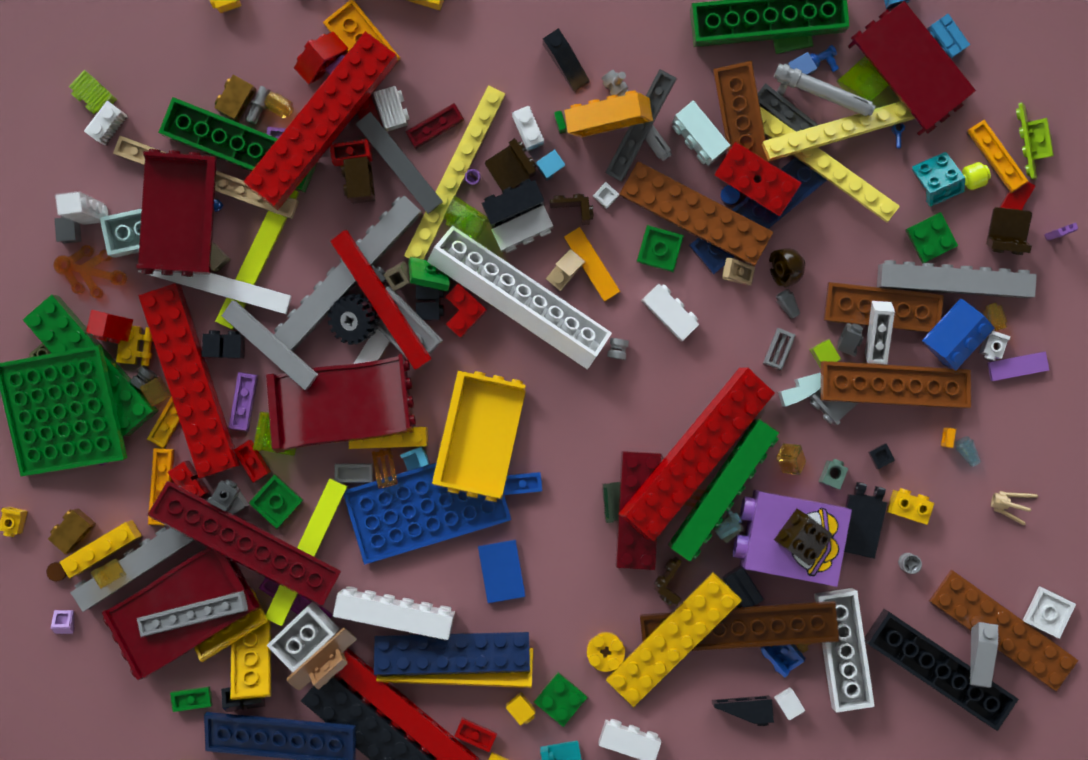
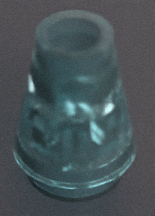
M967 436L955 443L957 446L956 450L970 466L980 463L981 460L973 439Z

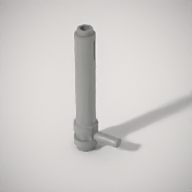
M779 63L773 77L777 79V82L781 83L777 90L781 96L784 95L788 86L792 88L797 87L864 116H871L876 106L867 99L806 75L800 69H792L788 64L782 65Z
M613 69L601 78L605 88L610 90V95H618L619 97L629 91V87L623 82L626 77L624 72L616 73ZM652 125L645 140L658 159L665 161L672 155L671 149L654 125Z

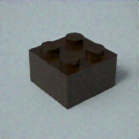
M367 157L344 159V165H341L342 177H345L346 180L343 190L347 199L353 204L376 201L372 164Z

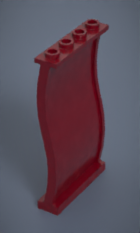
M398 354L399 356L371 362L315 367L312 369L318 376L308 390H304L286 373L266 374L272 450L276 453H282L285 450L311 445L373 439L407 432L414 433L413 427L416 426V419L411 411V408H414V401L409 392V389H412L411 378H408L407 371H410L408 359L403 354Z
M206 548L139 592L101 613L104 616V623L113 633V640L122 650V657L131 667V674L137 680H141L173 662L234 622L260 609L261 606L238 564L228 557L210 548ZM244 591L248 607L246 611L144 637L140 635L137 622L139 617Z

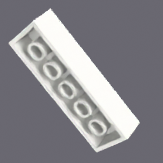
M347 586L346 589L343 588L337 594L333 617L448 640L452 630L455 611H451L452 608L448 606L432 607L433 604L428 602L417 604L409 598L397 600L395 596L389 594L378 596L376 592L365 590V593L358 592L357 588Z
M848 588L814 593L815 602L835 601L839 641L822 643L832 709L835 712L875 707L857 590Z

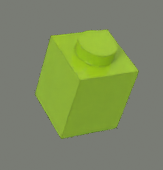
M830 339L810 349L820 369L821 362L823 361L837 362L841 360Z

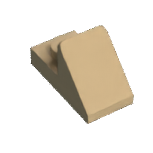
M570 249L556 263V267L546 279L558 290L562 291L586 261Z
M726 258L722 279L751 285L755 267L733 258Z

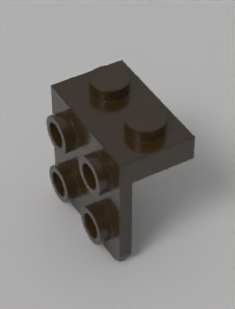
M515 138L509 142L508 147L485 161V166L501 191L509 187L514 189L521 182L536 175L535 168L537 165L532 157L528 159L524 153L527 151L521 141L517 142Z
M574 194L573 198H565V195L553 196L554 199H550V208L581 206L582 225H590V220H593V205L589 206V197H584V194Z
M995 207L992 212L986 245L993 252L1004 253L1005 250L1012 251L1011 253L1015 255L1030 253L1032 245L1027 242L1032 213L1028 210Z
M796 508L774 540L810 566L831 540L832 533Z
M677 557L668 560L664 567L666 569L663 576L660 574L654 582L656 585L654 589L660 594L659 597L669 605H672V603L678 605L681 601L678 594L666 587L682 563Z

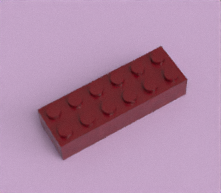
M622 451L616 568L655 570L657 538L654 542L644 538L619 515V512L661 463V453Z

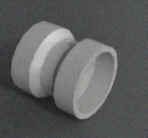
M610 338L609 344L611 348L608 351L607 357L626 360L627 354L625 350L629 345V341Z
M904 553L899 557L898 565L903 571L915 574L921 570L922 561L914 554Z

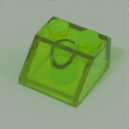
M866 56L837 80L838 84L845 91L872 101L889 86Z
M456 196L453 197L443 217L447 221L445 225L450 228L454 226L476 241L489 223L487 216Z

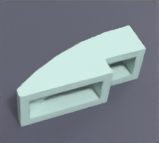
M821 372L795 379L796 387L779 391L778 394L782 407L797 403L821 388Z

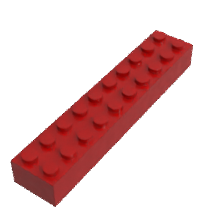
M365 31L243 181L247 188L278 211L398 62L396 54Z
M173 283L138 295L198 478H204L240 466L205 357H202L200 341L181 285Z
M748 367L739 368L619 512V515L644 538L654 542L775 392Z

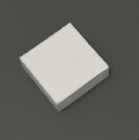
M605 182L593 197L603 207L608 209L619 197V193Z

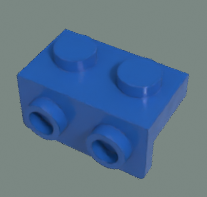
M794 644L760 647L763 656L771 661L777 673L781 674L784 678L788 676L791 670L805 662L806 659Z

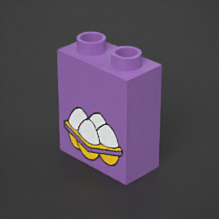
M754 490L752 498L744 496L742 500L740 519L748 520L745 536L736 535L733 557L740 558V565L747 570L837 587L852 509ZM796 508L832 533L831 540L810 566L774 540Z

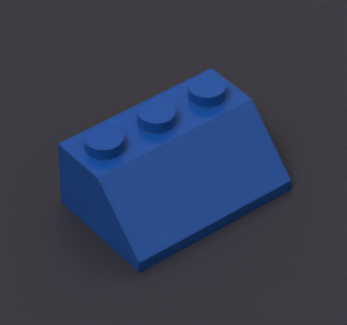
M960 298L923 338L922 342L944 366L956 371L995 328L982 313Z

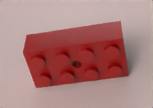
M738 142L733 144L714 174L778 216H781L802 183ZM756 175L761 176V182L756 183L754 177Z

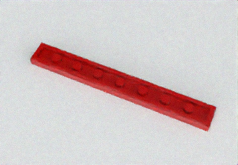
M348 230L342 231L330 240L331 244L414 370H417L432 358Z

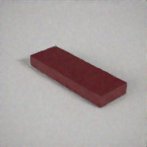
M453 103L405 132L414 148L417 149L463 122L464 118L456 104Z

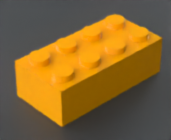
M635 90L627 91L625 95L619 97L618 95L607 96V100L603 101L599 99L590 100L586 105L574 104L570 106V109L564 110L568 133L581 138L653 121L650 98Z

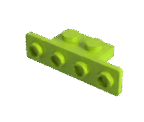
M1021 102L1018 103L1019 108L1016 109L1017 119L1021 120L1022 127H1019L1021 139L1024 138L1025 146H1022L1024 158L1027 157L1028 165L1025 166L1027 176H1031V179L1035 180L1037 179L1034 160L1054 156L1048 118L1028 122L1025 104Z

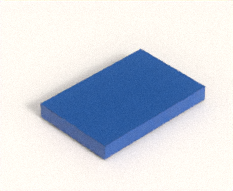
M516 539L478 546L487 602L493 603L526 597Z

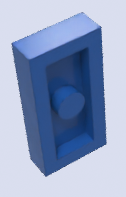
M541 472L507 475L504 495L542 491Z

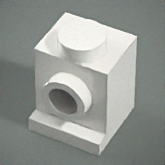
M992 331L983 341L979 353L984 354V358L991 361L1002 359L1010 336ZM994 343L998 344L996 350L993 347Z

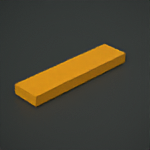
M985 120L968 129V134L1010 193L1029 182Z
M579 227L564 236L570 249L586 261L582 268L602 300L605 302L620 292L619 288L582 229Z
M153 449L149 511L166 482H172L167 472L173 469L174 449ZM148 516V525L166 526Z

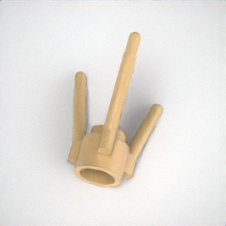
M1003 491L994 493L991 500V507L994 508V511L1025 525L1024 521L1004 509L1008 510L1009 507L1030 512L1031 508L1011 503V499L1008 497L1037 498L1038 495L1007 493Z

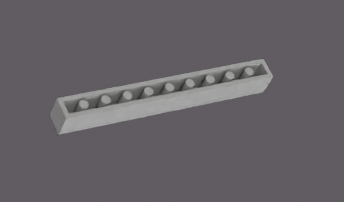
M406 196L398 197L392 203V209L389 212L385 211L379 217L380 221L377 225H372L366 231L367 235L363 240L359 239L355 242L371 266H374L422 215L421 210ZM342 259L339 260L341 263L336 268L332 267L326 274L328 277L323 282L319 281L313 289L315 291L310 296L306 295L300 303L302 305L297 310L293 309L287 317L289 319L284 324L280 323L274 331L276 333L274 336L292 352L331 312L329 309L332 305H335L334 302L345 297L357 284Z
M222 491L221 496L223 498L227 497L226 491ZM241 491L231 509L227 511L233 515L249 506ZM164 527L155 533L156 537L152 540L147 538L139 543L140 548L136 550L132 548L123 554L124 558L120 561L117 559L107 564L108 568L103 572L100 569L90 575L92 579L89 581L83 580L76 584V589L70 593L82 612H84L195 540L172 528L166 529Z

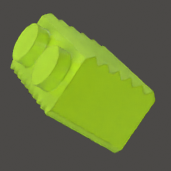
M85 70L69 86L73 90L71 94L79 101L83 99L87 103L85 107L93 114L98 113L106 101L114 104L117 100Z

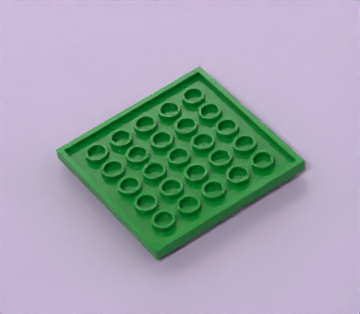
M102 344L0 363V392L20 476L127 459Z

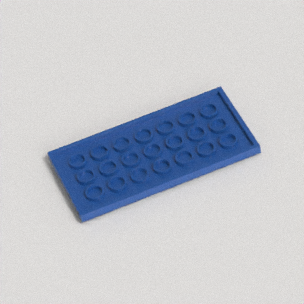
M436 462L347 489L344 493V499L365 565L511 521L512 518L504 492L502 500L497 499V502L485 500L486 496L478 495V498L466 496L467 492L459 491V494L447 492L448 488L432 484Z

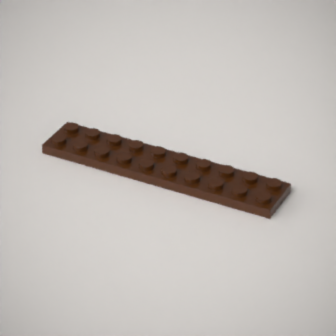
M835 601L734 608L691 651L838 642ZM672 612L640 614L642 642Z

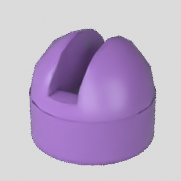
M470 169L465 173V180L469 184H477L481 179V174L476 169ZM470 173L474 174L478 179L475 180V179H474L472 176H470L469 174H470Z

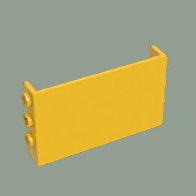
M458 371L432 484L448 488L447 492L459 494V491L467 492L466 496L478 498V495L486 496L485 500L497 502V499L502 500L527 387L521 380L512 379L510 382L505 381L504 377L493 375V378L486 377L485 373L475 371L474 374Z

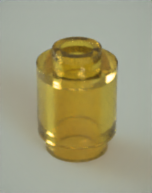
M270 92L264 101L267 109L282 119L289 117L294 110V107H292L293 102L277 92Z
M996 302L986 305V310H983V314L994 326L995 329L993 331L1006 328L1007 319L1002 305L997 306Z

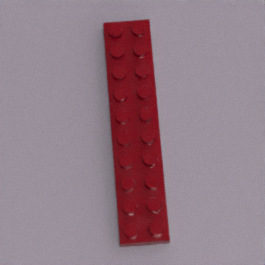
M170 481L166 482L147 514L154 520L322 607L341 573L340 570L212 505Z

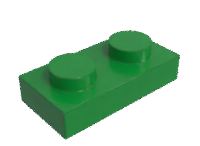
M210 686L172 691L170 693L173 712L211 707L213 705Z

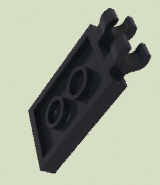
M857 482L854 495L848 494L845 506L852 509L844 552L875 559L887 502L882 501L886 489L875 486L873 496L864 495L867 484Z

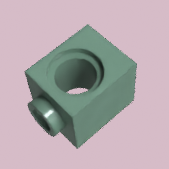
M833 459V461L827 460L818 482L840 490L849 468L844 467V462ZM833 468L838 470L836 478L830 476V471Z

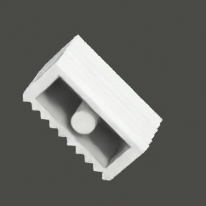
M396 86L373 92L386 132L408 126L406 120L410 118L407 108L403 109L401 104L404 101L401 90L398 91Z
M106 101L84 132L99 143L107 145L106 142H109L111 136H114L113 133H116L118 127H121L120 124H123L127 115L112 103Z
M530 106L514 111L512 117L527 152L542 146L544 138L535 117H533Z

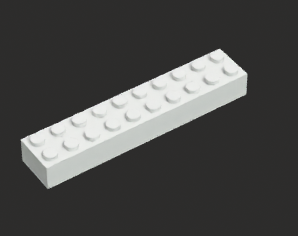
M454 226L435 245L429 256L428 263L587 370L612 334L609 330Z

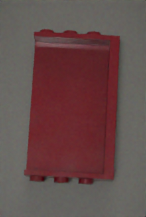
M903 1L892 11L888 9L879 16V21H871L865 26L866 30L863 33L858 31L851 37L853 41L848 45V48L851 49L854 45L859 47L922 126V129L917 132L920 136L924 132L929 134L937 127L935 125L936 122L940 121L942 123L948 119L951 110L956 112L963 107L964 104L962 102L976 90L907 3Z
M158 149L143 151L145 164L139 261L136 264V268L141 270L142 274H153V271H156L166 276H173V273H181V276L193 277V274L210 275L216 157L201 156L198 152L181 154L180 151L169 150V153H162Z

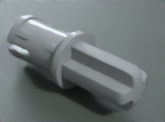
M263 86L259 87L254 101H251L252 106L246 117L247 122L254 125L257 123L262 110L266 108L265 103L271 94V90H266V87Z

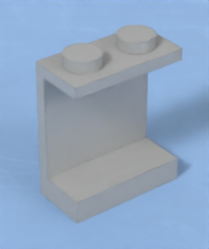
M821 388L809 396L811 399L810 404L816 410L820 409L824 413L823 418L830 425L832 423L834 425L840 424L839 420L858 404L854 402L821 401Z

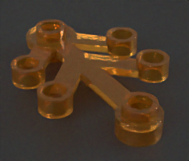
M89 245L82 246L78 252L69 257L65 255L58 256L53 264L57 273L66 276L71 284L72 291L76 294H82L85 290V286L77 281L72 271L79 272L93 298H101L103 290L97 287L91 276L108 279L117 286H122L127 281V275L123 271L114 270L113 272L93 268L103 261H110L112 259L111 256H108L106 259L103 258V254L107 252L106 249L101 250L97 256L82 265L74 264L84 256L91 257L93 255L94 249ZM86 248L90 249L88 254L84 252ZM63 262H66L67 266L63 269L61 265ZM119 275L122 276V281L120 282L117 281V276ZM80 285L81 289L77 292L75 287ZM96 289L99 290V295L97 296L94 295Z

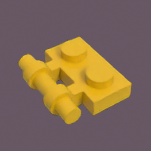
M132 326L129 341L120 340V344H118L116 362L137 365L138 357H141V365L149 366V361L152 359L151 345L153 339L148 327L145 329V335H142V327ZM140 340L144 341L143 352H139Z

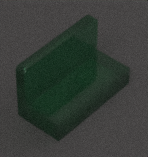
M620 482L602 483L605 522L618 521Z

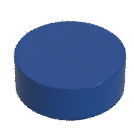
M731 185L725 186L720 193V198L723 203L733 205L739 200L740 191Z

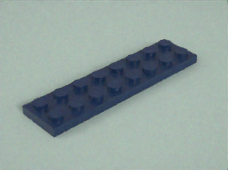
M795 157L781 170L802 183L781 216L773 213L750 197H746L732 210L769 229L826 182L827 179ZM699 237L689 245L713 275L725 266L726 258L735 257Z
M529 632L450 634L448 640L425 635L375 636L374 676L530 672Z
M207 712L204 715L205 751L293 760H356L355 725Z

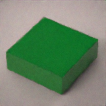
M562 111L554 112L555 122L559 134L566 132V124Z

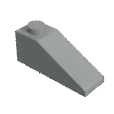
M978 622L971 628L970 685L991 687L998 648V625Z

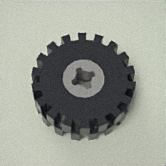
M351 294L340 298L329 309L332 311L328 313V317L331 318L328 321V325L333 327L330 329L331 332H336L334 337L336 339L342 338L341 342H348V345L359 344L371 338L379 327L376 324L380 321V318L376 317L378 313L373 309L372 304L368 303V298H362L363 295Z

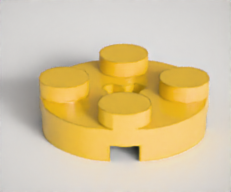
M601 632L594 636L587 645L588 660L599 671L609 672L616 670L624 660V645L613 633ZM605 647H608V650L611 651V654H608L607 657L600 653Z

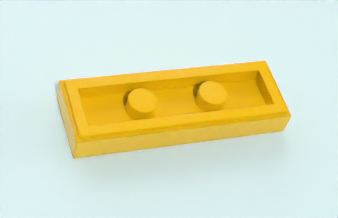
M172 396L147 437V440L163 449L180 422Z

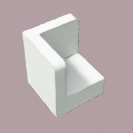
M791 687L774 696L788 720L805 711Z

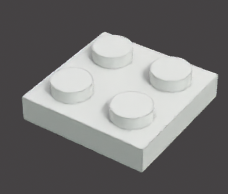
M1039 586L1023 621L1060 639L1076 604Z

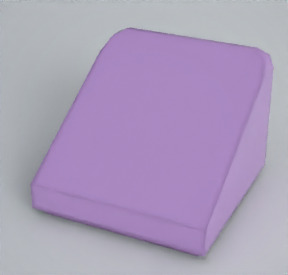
M54 610L51 629L55 634H73V610Z

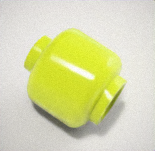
M980 162L965 166L962 170V174L965 176V186L969 190L986 186L991 178L988 166Z

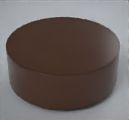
M60 562L51 563L47 567V577L52 581L57 582L67 576Z

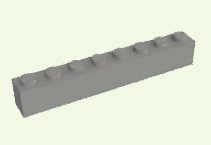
M885 260L884 263L878 265L877 288L1028 299L1035 297L1037 274H1030V270H1018V273L1011 272V269L1006 268L992 271L990 267H980V270H972L973 266H961V269L953 268L954 265L943 264L942 267H934L933 263H923L922 266H915V262H903V265L896 264V261Z

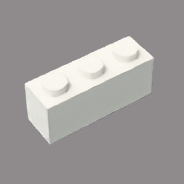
M544 205L491 230L501 252L506 251V253L517 249L516 246L521 243L526 245L533 242V238L538 235L543 237L550 234L553 224Z
M658 284L641 301L680 341H683L699 325L697 323L698 318L692 312L688 313L683 308L685 305L678 298L674 299L670 295L671 291L666 285L663 284L661 286Z
M872 301L865 348L868 364H887L895 314L892 302Z
M605 719L598 741L599 746L640 760H656L661 745V739L658 737V734L652 731L642 732L640 728L629 725V727L621 725L622 722L615 719L610 721Z

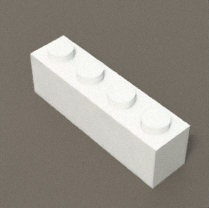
M81 192L56 195L58 215L87 225L101 223L100 217L108 216L107 206L103 202Z

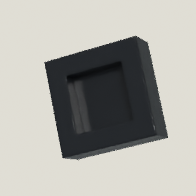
M887 443L868 452L876 469H880L895 461Z

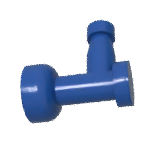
M833 45L828 46L827 50L818 55L815 53L810 54L817 68L820 66V62L826 59L832 68V72L839 69L834 59L837 51Z

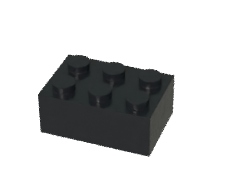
M530 179L521 182L520 187L515 189L509 187L503 190V194L497 197L495 195L488 196L484 199L485 202L482 203L492 229L542 205L545 207V201L536 180L531 181Z

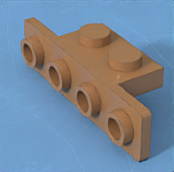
M342 628L287 678V682L300 691L312 681L313 686L319 690L348 664L343 652L356 641V637L346 628Z

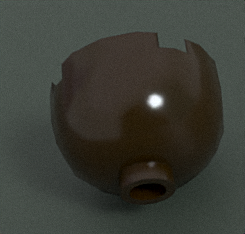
M784 248L771 253L769 263L772 262L773 268H770V273L777 285L789 287L802 279L805 272V260L796 250Z

